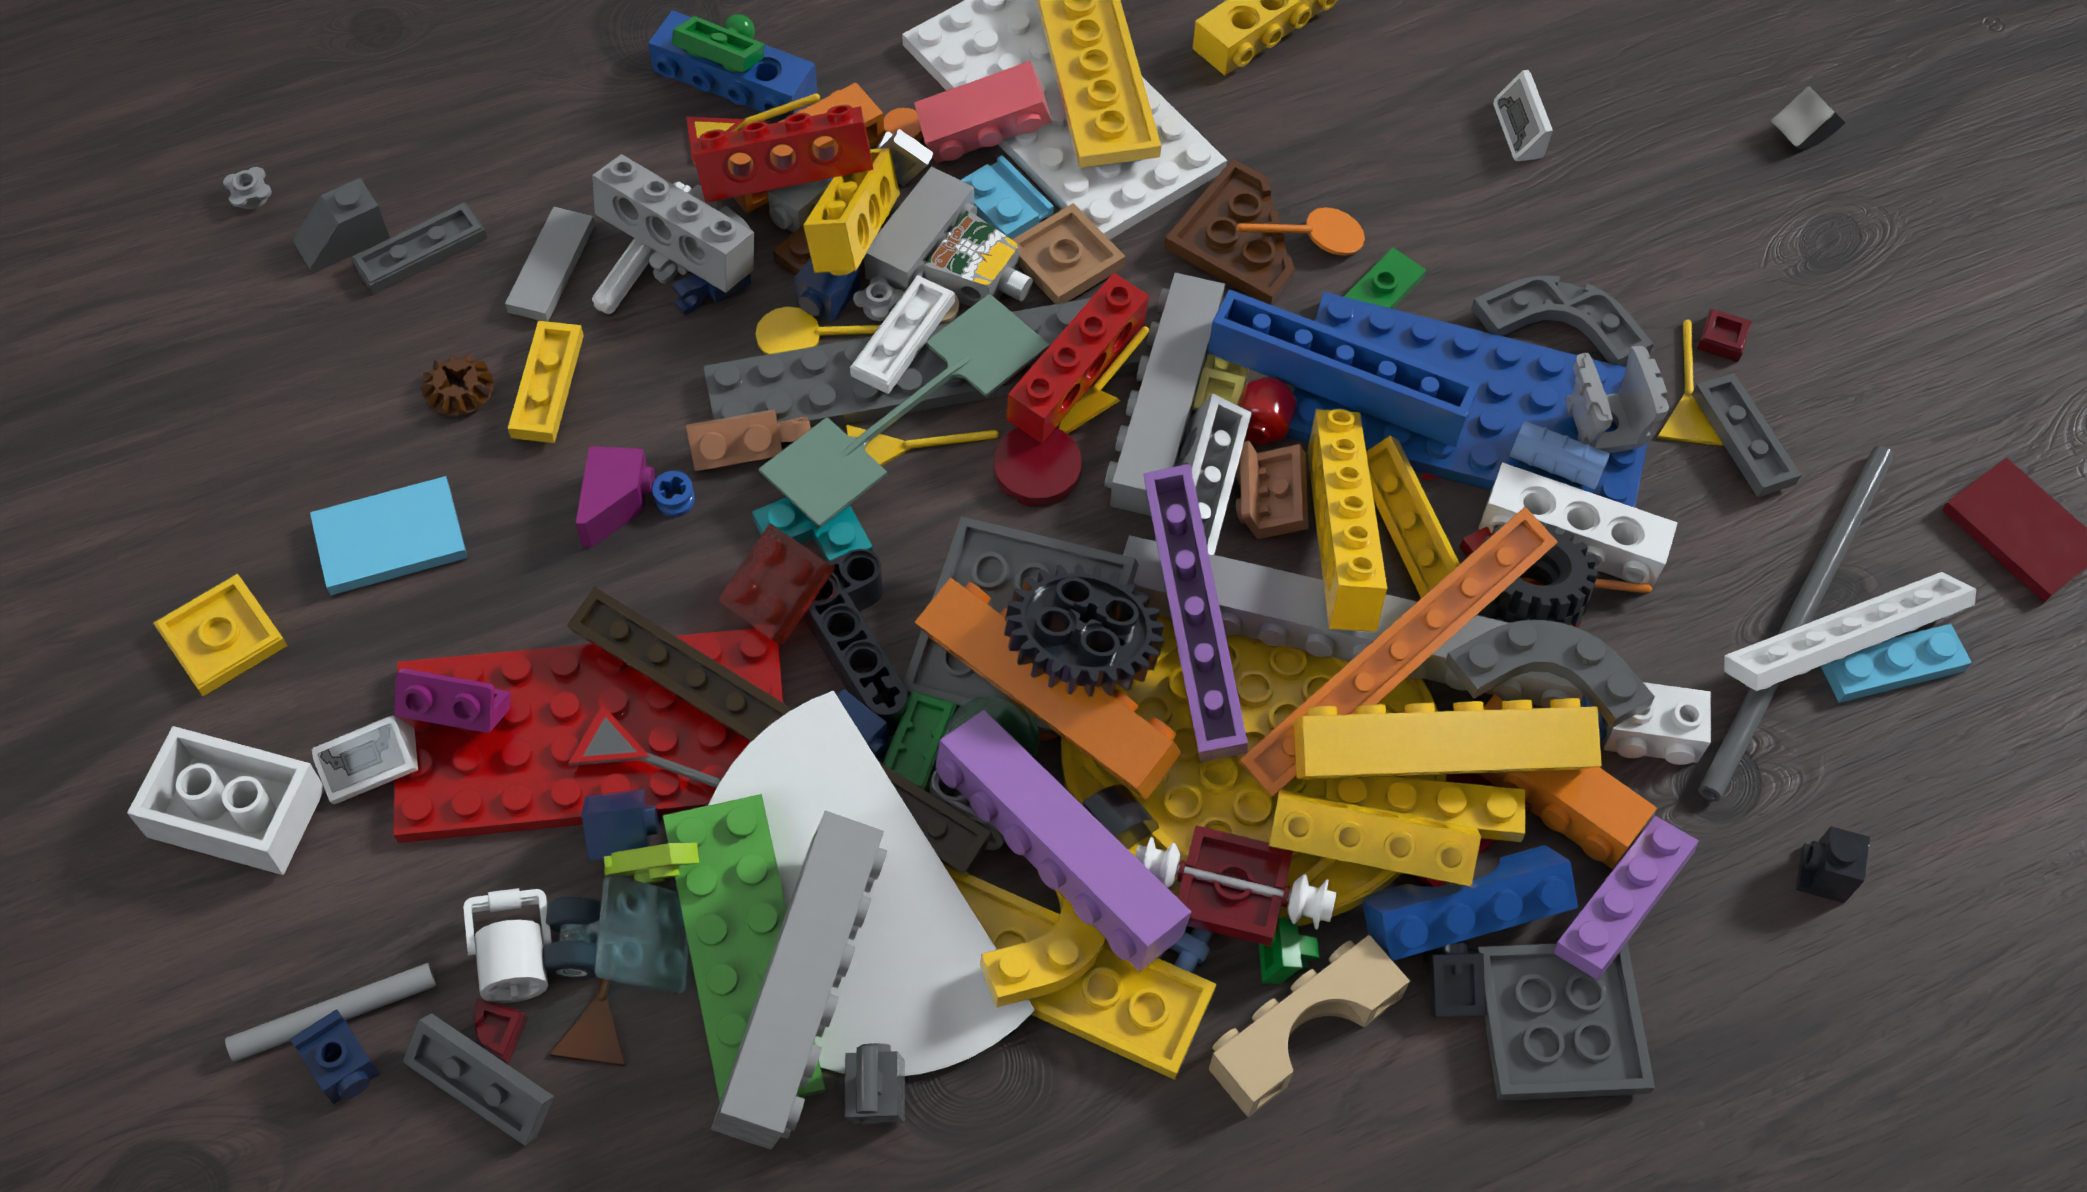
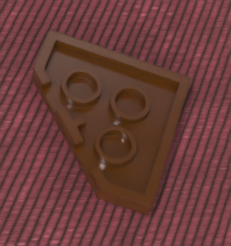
M1232 159L1165 237L1164 248L1254 299L1273 305L1293 280L1295 268L1292 258L1288 256L1284 233L1239 232L1237 230V225L1240 223L1281 224L1278 210L1274 209L1268 177Z

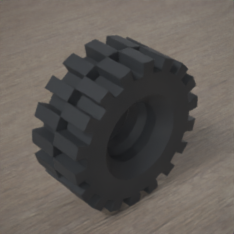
M1547 523L1545 528L1558 543L1486 606L1488 608L1485 616L1495 620L1500 618L1503 622L1508 623L1524 620H1547L1567 625L1571 624L1575 627L1581 621L1582 615L1585 614L1597 579L1598 570L1594 569L1596 564L1594 556H1586L1588 547L1583 542L1572 543L1573 534L1565 531L1562 535L1555 533L1557 526ZM1498 527L1495 530H1493L1492 535L1496 533L1501 527ZM1487 535V537L1485 538V540L1483 541V543H1484L1486 540H1488V539L1490 538V536ZM1521 578L1535 579L1545 586L1530 584Z

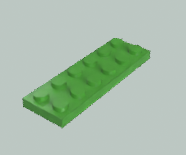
M762 794L663 815L668 843H697L699 863L679 866L680 876H676L675 880L719 1101H721L787 911ZM819 1060L812 1078L808 1079L805 1088L799 1086L796 1096L802 1098L826 1092Z

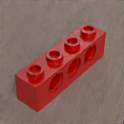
M838 105L828 109L827 113L810 116L807 113H797L788 116L783 122L773 124L756 121L746 124L742 130L727 133L720 129L711 130L700 135V138L693 140V157L705 203L874 170L861 106L852 108L850 105ZM828 136L833 138L835 143L830 147L821 148L816 146L814 141L819 137ZM778 145H788L793 151L789 155L778 156L772 152V149ZM736 153H744L750 156L751 160L745 164H736L730 160V157Z
M1113 273L1009 392L1006 420L1042 444L1144 325L1149 295L1116 273Z

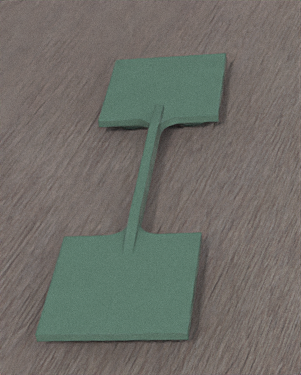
M989 293L926 341V345L947 363L948 368L859 437L848 436L826 417L760 467L759 472L820 528L888 475L887 471L867 454L865 447L868 442L952 378L967 380L980 393L988 397L1044 353L1050 344Z

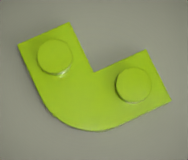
M667 843L611 853V856H604L605 877L634 876L635 885L663 882L665 878L680 876L679 866L699 863L697 843Z

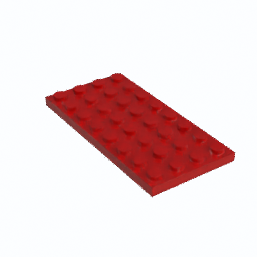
M777 626L676 636L784 703ZM593 644L399 661L397 672L401 669H409L489 683L494 686V689L510 691L511 698L510 710L490 733L398 717L414 728L418 770L395 779L393 835L398 843L583 825L581 814L585 797L642 789L645 790L647 806H656L657 817L709 805L716 791L715 787L640 760L569 766L568 762L602 704L645 752L723 779L732 763L750 742Z

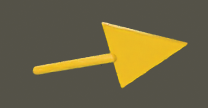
M1144 326L1139 330L1094 386L1087 390L1060 423L1059 429L1069 434L1120 401L1117 397L1101 390L1149 333L1148 327Z

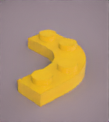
M1057 889L1055 891L1059 899L1061 914L1058 922L1047 934L1029 942L981 954L980 966L996 1008L1047 995L1069 986L1094 965L1096 957L1104 947L1107 939L1092 924L1089 925L1083 922L1075 913L1072 904Z

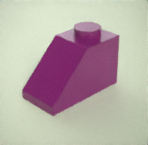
M589 446L576 518V527L582 547L592 548L643 512L646 494H653L652 486L655 481L654 467L647 466L644 449Z

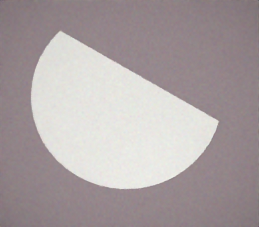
M834 691L811 699L789 711L768 726L744 749L717 786L709 805L762 794L786 909L789 906L811 839L825 810L884 831L879 848L887 850L882 870L878 879L874 880L870 893L865 891L863 893L864 896L872 898L862 927L858 929L855 939H848L847 944L855 947L852 961L846 976L842 977L838 989L832 987L830 994L839 996L834 1015L829 1027L825 1028L822 1037H815V1044L822 1047L819 1057L821 1068L845 1074V1053H856V1048L862 1044L883 1043L891 1045V1051H898L904 1058L905 1076L943 1069L969 1059L993 1046L1015 1030L1035 1011L1029 1000L996 1008L980 966L981 954L997 950Z

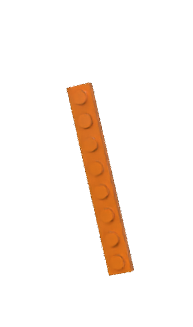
M1526 507L1521 509L1239 759L1238 762L1270 798L1273 797L1296 776L1294 720L1307 716V708L1336 706L1337 715L1356 714V706L1376 705L1557 544L1558 541Z

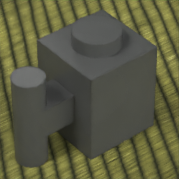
M862 1044L856 1048V1053H845V1118L853 1125L905 1123V1060L898 1051H891V1045Z

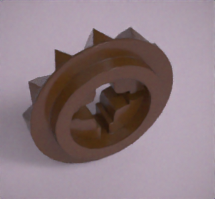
M451 353L449 360L444 362L434 360L433 369L423 373L424 382L421 391L426 403L434 411L448 416H460L474 412L482 407L492 394L494 382L485 361L475 360L470 353L464 358H457ZM448 378L463 379L467 390L465 391L457 385L450 386Z

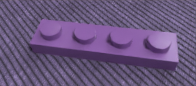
M1655 816L1558 940L1554 954L1596 980H1599L1694 854L1699 840Z

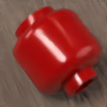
M1262 377L1245 385L1237 403L1238 406L1252 412L1245 438L1254 444L1263 445L1277 442L1286 436L1296 411V398L1283 381L1273 377Z

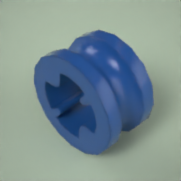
M668 471L659 475L653 482V497L656 508L660 513L671 517L682 516L694 506L695 496L692 481L686 474L679 471ZM676 489H681L682 495L674 494L671 499L666 498L665 493L672 494Z

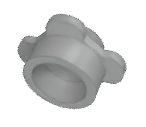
M252 167L249 170L229 174L225 177L223 184L231 192L229 197L231 205L243 209H255L267 201L272 191L270 186L264 182L266 174L262 168Z
M876 276L870 280V285L863 291H857L853 299L857 307H863V311L868 318L884 321L904 292L901 289H894L888 285L886 278Z

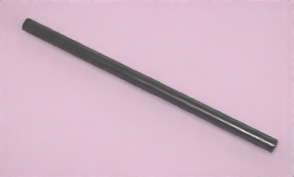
M1877 446L1871 451L1777 635L1812 621L1894 459L1893 452L1888 448ZM1780 682L1773 684L1767 689L1758 691L1752 688L1749 689L1698 788L1699 794L1705 799L1714 802L1721 800Z

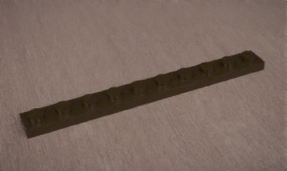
M595 586L567 624L570 630L750 743L768 726L793 710ZM879 762L941 862L967 877L992 839V832Z

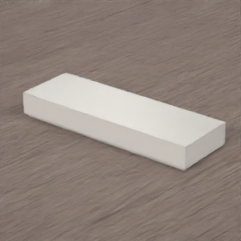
M917 275L850 366L851 376L889 394L954 304L955 292Z

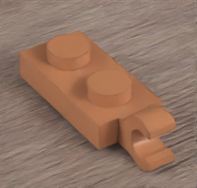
M773 409L688 424L686 429L694 470L700 471L775 457L783 451L781 442H795L808 432L811 426L808 417L777 422L776 412Z

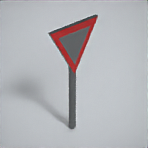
M603 704L568 762V765L572 766L640 760L717 788L722 780L645 752Z

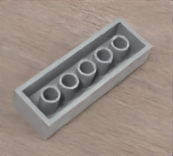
M826 810L824 811L811 839L711 1130L770 1150L780 1137L788 1139L791 1130H795L805 1101L804 1098L796 1096L799 1086L805 1088L808 1079L812 1078L822 1047L813 1044L815 1037L821 1038L825 1028L829 1027L839 996L830 994L832 987L838 989L842 977H845L855 951V947L847 944L848 939H855L858 929L864 923L872 898L864 896L863 893L864 891L870 893L874 880H877L887 855V850L879 848L884 833L883 830Z

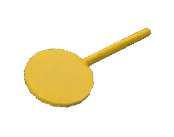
M787 306L774 309L765 314L759 321L755 334L758 347L765 355L817 346L822 335L875 334L880 325L819 327L818 321L803 309Z

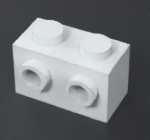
M1644 683L1655 696L1650 707L1613 728L1605 719L1603 721L1607 735L1603 740L1602 750L1617 752L1619 755L1627 758H1639L1642 756L1663 758L1669 763L1678 765L1698 763L1711 743L1710 691Z

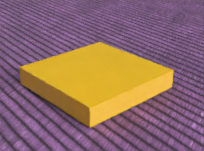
M238 574L153 623L202 696L207 695L287 647L279 631Z

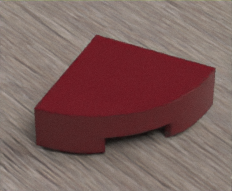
M477 998L473 1011L477 1037L485 1050L508 1065L528 1017L525 1012Z

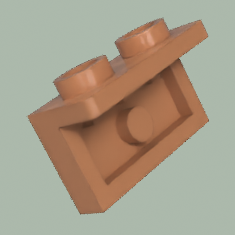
M1250 441L1244 442L1236 470V477L1241 486V497L1236 499V512L1240 523L1246 524L1256 539L1309 529L1306 453L1302 446L1297 444L1257 453Z

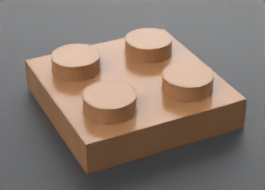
M1074 203L1012 239L1020 248L1019 267L1033 279L1034 283L1054 304L1070 301L1125 267L1126 256Z

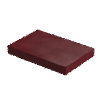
M2007 457L1950 499L1942 509L1945 514L2044 603L2087 570V528Z

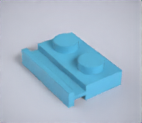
M1003 155L997 158L995 164L991 166L986 164L961 179V181L974 187V206L977 207L976 216L1011 240L1039 224V221L1053 215L1054 206Z

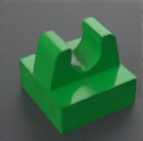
M1278 918L1272 946L1259 944L1262 983L1281 985L1298 970L1307 969V960L1319 959L1317 938L1299 935L1297 923L1292 924L1291 919Z

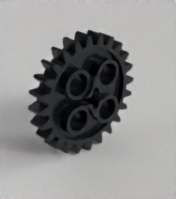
M1076 564L1074 573L1068 574L1061 565H1057L1055 576H1051L1042 569L1039 570L1037 581L1027 577L1024 580L1023 589L1015 588L1012 601L1008 603L1004 635L1010 637L1009 651H1019L1018 665L1033 663L1031 677L1035 678L1046 673L1050 676L1048 687L1052 688L1062 681L1066 683L1068 694H1073L1077 686H1084L1088 697H1093L1095 688L1101 686L1105 693L1112 696L1116 683L1129 691L1134 679L1144 682L1148 670L1154 671L1164 643V638L1161 637L1164 623L1157 621L1160 612L1158 608H1147L1150 596L1148 594L1135 596L1136 584L1134 582L1123 587L1119 585L1118 573L1106 579L1102 578L1100 567H1096L1090 575L1084 573L1080 564Z

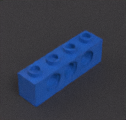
M673 10L648 42L653 71L666 78L679 80L694 86L698 90L708 91L729 99L735 104L745 105L761 112L817 93L815 63L765 45L763 59L743 73L729 71L720 63L707 58L694 57L688 54L687 50L672 45L673 29L691 18ZM807 106L798 108L796 110L781 114L773 118L784 120L788 116L795 114L798 110L802 108H807Z

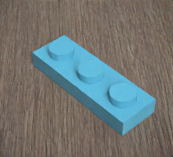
M1947 624L1890 638L1879 645L1867 647L1847 655L1843 659L1824 664L1821 668L1838 702L1841 703L1962 673L1968 669L1972 662L1953 626Z

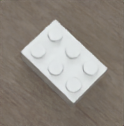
M172 726L127 814L147 838L284 875L325 788L310 763Z

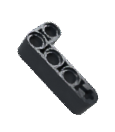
M855 549L808 571L801 577L798 584L800 608L803 619L848 693L886 721L888 736L895 735L901 717L906 712L908 693L899 675L859 613L874 605L882 596L883 579L880 559L870 550ZM858 576L870 577L869 579L864 581L854 580V578ZM820 595L829 597L826 600L822 601L812 600L814 597ZM842 630L851 632L849 635L844 637H837L833 635L834 633ZM862 666L874 668L868 673H858L855 671ZM882 692L884 703L879 704L878 695Z

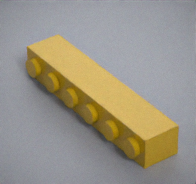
M1579 698L1550 700V708L1532 709V700L1503 701L1502 710H1484L1483 702L1480 701L1453 703L1454 711L1435 712L1434 703L1405 705V713H1386V705L1356 706V714L1337 715L1336 706L1307 708V716L1294 720L1297 779L1585 770L1602 766L1597 707H1581Z

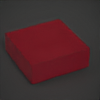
M1710 308L1697 349L1739 362L1752 321Z

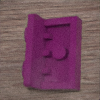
M401 669L395 675L396 717L490 733L510 710L511 692L494 689V686L489 683L409 669Z

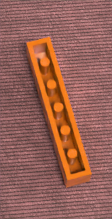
M950 577L915 621L918 627L930 639L1143 799L1147 800L1182 755L1173 741L1177 734L1154 716L1148 723L1137 715L1135 711L1138 705L1118 689H1115L1113 695L1109 696L1101 687H1096L1093 697H1088L1084 686H1077L1073 694H1068L1065 682L1060 681L1054 687H1048L1050 676L1046 673L1035 678L1031 677L1033 663L1018 665L1019 651H1009L1008 649L1010 637L1004 635L1007 608L998 613L988 605L991 598L978 586L969 581L963 587Z

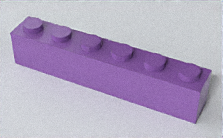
M1186 464L1143 473L1200 763L1246 754L1248 752V742L1191 465Z
M985 710L940 739L935 768L942 781L947 786L956 788L970 802L975 814L983 821H989L1004 836L1009 848L1014 853L1023 855L1038 870L1043 882L1051 889H1057L1072 904L1077 916L1086 924H1092L1108 940L1110 948L1119 958L1128 960L1140 972L1183 937L1191 911Z

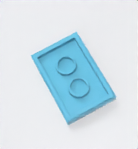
M446 476L310 512L326 588L330 596L468 558Z

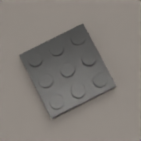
M1628 942L1599 980H1596L1554 954L1557 944L1477 948L1476 951L1484 954L1486 1001L1484 1020L1497 1101L1650 1094L1655 1089Z

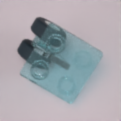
M611 875L603 880L601 901L587 897L567 896L555 898L548 903L546 924L550 926L551 930L560 933L559 942L547 944L543 948V964L548 975L563 979H591L600 977L675 995L685 991L689 945L677 891Z

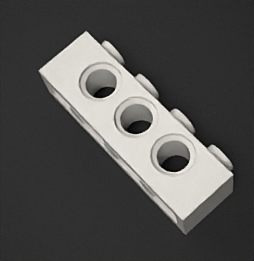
M1502 462L1478 529L1488 527L1492 533L1493 530L1505 525L1521 509L1526 507L1544 527H1546L1547 523L1557 526L1555 533L1562 535L1565 531H1568L1574 535L1572 543L1583 542L1588 547L1586 556L1593 555L1596 564L1594 569L1623 579L1626 582L1651 585L1653 589L1666 565L1677 522Z

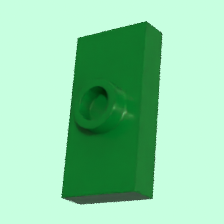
M1392 248L1344 297L1394 309L1425 278L1427 270L1395 248Z
M912 690L906 712L901 717L883 765L927 792L936 770L939 741L950 733L959 710L957 704Z

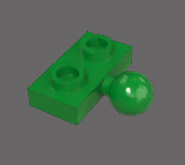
M742 14L729 16L725 20L723 27L693 16L675 27L672 33V45L687 50V53L694 57L707 58L720 63L725 69L732 72L743 73L763 59L765 49L764 43L753 39L755 35L753 22Z

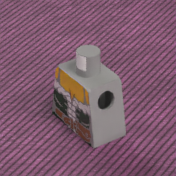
M968 210L924 265L925 279L955 292L959 303L971 307L989 293L997 300L1005 293L1019 301H1023L1029 294L1033 283L1031 277L1019 272L1020 248L1018 244Z

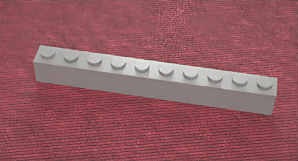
M1129 535L1123 556L1136 558L1139 564L1134 579L1136 584L1134 595L1148 594L1150 599L1147 608H1158L1160 611L1158 616L1169 618L1172 621L1156 541ZM1209 554L1225 635L1250 637L1261 640L1270 646L1284 645L1305 650L1317 657L1330 656L1351 661L1417 603V601L1386 595L1377 632L1329 629L1323 580ZM1476 615L1408 675L1407 678H1424L1445 683L1457 690H1467L1446 665L1445 661L1448 652L1508 622ZM1527 672L1512 677L1485 692L1487 694H1495L1504 701L1532 700V704L1542 706L1543 708H1550V700L1579 698L1581 702L1584 695L1567 679L1549 672Z

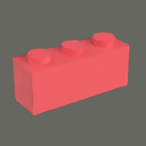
M1031 61L914 102L925 144L933 152L932 156L936 163L956 160L965 153L982 147L995 146L1004 139L1021 133H1032L1041 126L1052 123L1041 82Z

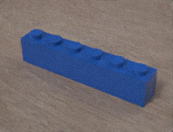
M1230 289L1212 321L1208 347L1209 354L1266 376L1277 378L1287 384L1452 447H1456L1480 386L1478 382Z

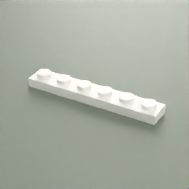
M1940 572L1729 653L1724 658V672L1756 691L1767 689L1773 684L1796 675L1805 674L1811 669L1834 660L1843 659L1847 655L1870 646L1879 645L1885 640L1905 632L1914 631L1918 627L1941 618L1950 617L1956 612L1974 606L1976 589Z

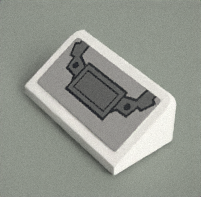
M1523 70L1496 96L1493 102L1515 161L1543 158L1553 132L1531 72Z
M396 716L386 717L312 749L314 763L328 799L332 804H337L418 770L414 728Z

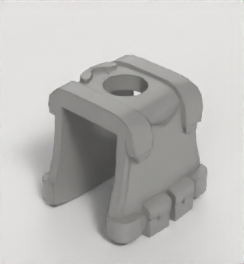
M1631 347L1619 392L1606 395L1589 353L1577 355L1573 364V370L1575 375H1577L1572 395H1568L1565 398L1568 415L1574 418L1579 433L1577 440L1608 453L1629 451L1644 446L1650 439L1649 430L1656 422L1664 420L1669 410V405L1665 399L1667 390L1663 378H1659L1661 372L1655 359H1650L1648 350L1645 347ZM1613 420L1617 429L1613 432H1605Z

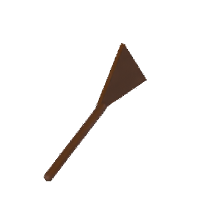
M622 897L619 902L598 994L551 1051L550 1056L626 1066L607 996L630 900L627 897Z

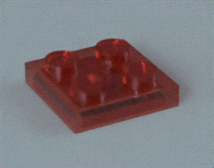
M769 523L718 600L768 638L783 646L835 567Z

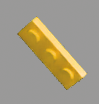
M538 321L508 425L511 438L555 443L584 337L581 325Z

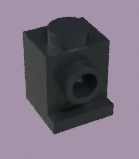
M1830 826L1818 842L1805 843L1801 850L1796 890L1845 903L1865 881L1870 837Z

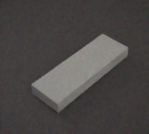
M553 207L505 302L508 313L539 321H549L595 227L593 216Z

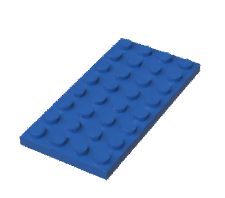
M1323 292L1315 322L1478 382L1480 386L1471 413L1456 447L1295 387L1293 393L1296 398V411L1285 438L1309 443L1316 409H1344L1349 412H1360L1366 451L1391 435L1399 440L1414 471L1491 491L1503 462L1635 508L1648 442L1634 450L1610 453L1595 489L1576 482L1572 483L1571 480L1550 474L1548 471L1535 466H1529L1527 463L1509 457L1523 421L1543 428L1546 427L1550 431L1563 436L1568 435L1569 438L1578 441L1579 433L1574 418L1568 415L1565 405L1566 396L1572 395L1577 375H1575L1573 370V364L1577 355ZM1592 359L1605 394H1617L1621 387L1626 367ZM1613 420L1605 432H1613L1617 429Z

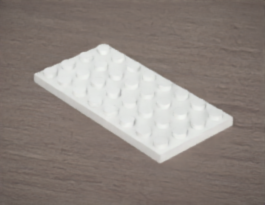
M964 0L902 34L903 46L946 91L1031 61L1041 82L1052 123L1041 126L1032 133H1021L1004 139L998 145L1061 210L1074 203L1109 240L1215 178L1227 165V160L1142 77L1161 143L1160 157L1079 168L1036 0Z

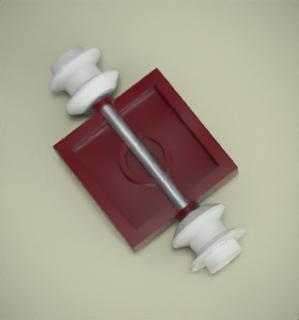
M1197 825L1187 861L1181 860L1180 865V852L1174 842L1164 851L1156 849L1154 838L1150 837L1147 846L1138 845L1135 857L1167 888L1174 884L1176 875H1178L1177 881L1181 882L1177 898L1191 911L1187 924L1189 927L1272 946L1280 908H1286L1287 901L1289 902L1287 912L1292 924H1296L1301 916H1306L1313 919L1314 927L1318 930L1320 920L1327 922L1331 920L1337 892L1327 890L1329 880L1326 879L1320 888L1309 886L1307 875L1303 874L1294 882L1292 892H1290V886L1286 885L1293 856L1292 850L1269 846L1268 842Z

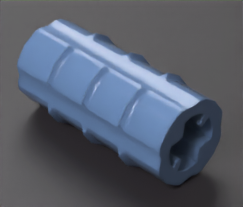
M1523 421L1509 457L1527 463L1529 466H1535L1548 471L1550 474L1571 480L1572 483L1576 482L1595 489L1610 453L1592 447L1590 444H1584L1571 439L1568 435L1563 436L1548 430L1546 427L1543 428Z

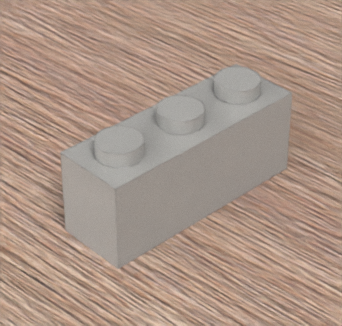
M931 167L873 240L864 256L865 278L871 280L876 276L884 277L888 285L894 289H901L904 293L917 275L925 278V263L967 210L975 215L977 214V207L974 206V187Z

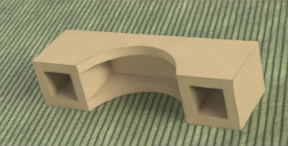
M1370 935L1356 945L1351 940L1344 943L1330 956L1329 961L1331 964L1318 974L1314 969L1303 974L1291 986L1290 989L1293 993L1280 1003L1275 998L1269 1000L1253 1014L1252 1020L1254 1023L1240 1033L1236 1028L1231 1029L1213 1045L1212 1049L1215 1052L1211 1059L1209 1071L1247 1117H1250L1288 1087L1293 1074L1288 1054V1038L1301 1024L1317 1017L1336 1016L1366 1027L1402 999L1410 980Z

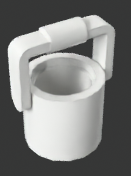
M519 888L488 892V895L467 899L463 907L468 956L476 955L480 996L489 1002L513 1003L534 998L545 992L548 987V978L543 964L544 945L551 943L550 926L546 924L547 899L545 893L540 889L519 891ZM539 904L541 926L528 920H506L483 927L476 932L474 937L472 913L489 910L490 912L519 909L521 906Z

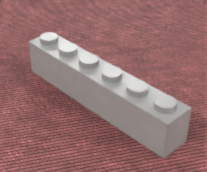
M1174 273L1170 289L1162 288L1157 306V313L1162 314L1160 323L1152 321L1147 339V347L1152 348L1150 357L1142 355L1138 367L1136 381H1141L1142 384L1139 391L1131 390L1127 404L1126 415L1131 416L1129 426L1121 425L1116 441L1115 451L1121 452L1119 461H1110L1104 487L1111 488V507L1151 516L1143 473L1176 467L1188 421L1193 411L1192 408L1201 373L1208 354L1212 321L1222 304L1224 283Z

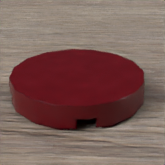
M1016 428L1000 440L994 452V478L1000 490L1007 496L1009 493L1012 497L1017 498L1019 503L1027 506H1048L1063 501L1070 495L1071 489L1075 487L1076 483L1078 484L1081 478V452L1075 441L1061 429L1055 428L1041 444L1019 428Z

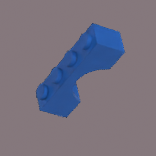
M1543 845L1500 857L1497 868L1489 874L1473 880L1472 886L1455 884L1428 887L1407 883L1378 891L1365 897L1362 902L1368 935L1374 939L1393 961L1576 909L1578 904L1570 860Z

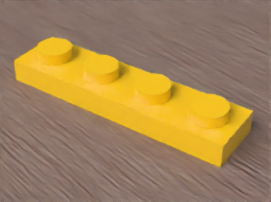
M1390 435L1366 451L1373 499L1422 598L1460 563L1399 440Z
M1393 776L1326 778L1325 798L1474 827L1478 829L1483 839L1522 842L1525 835V789Z

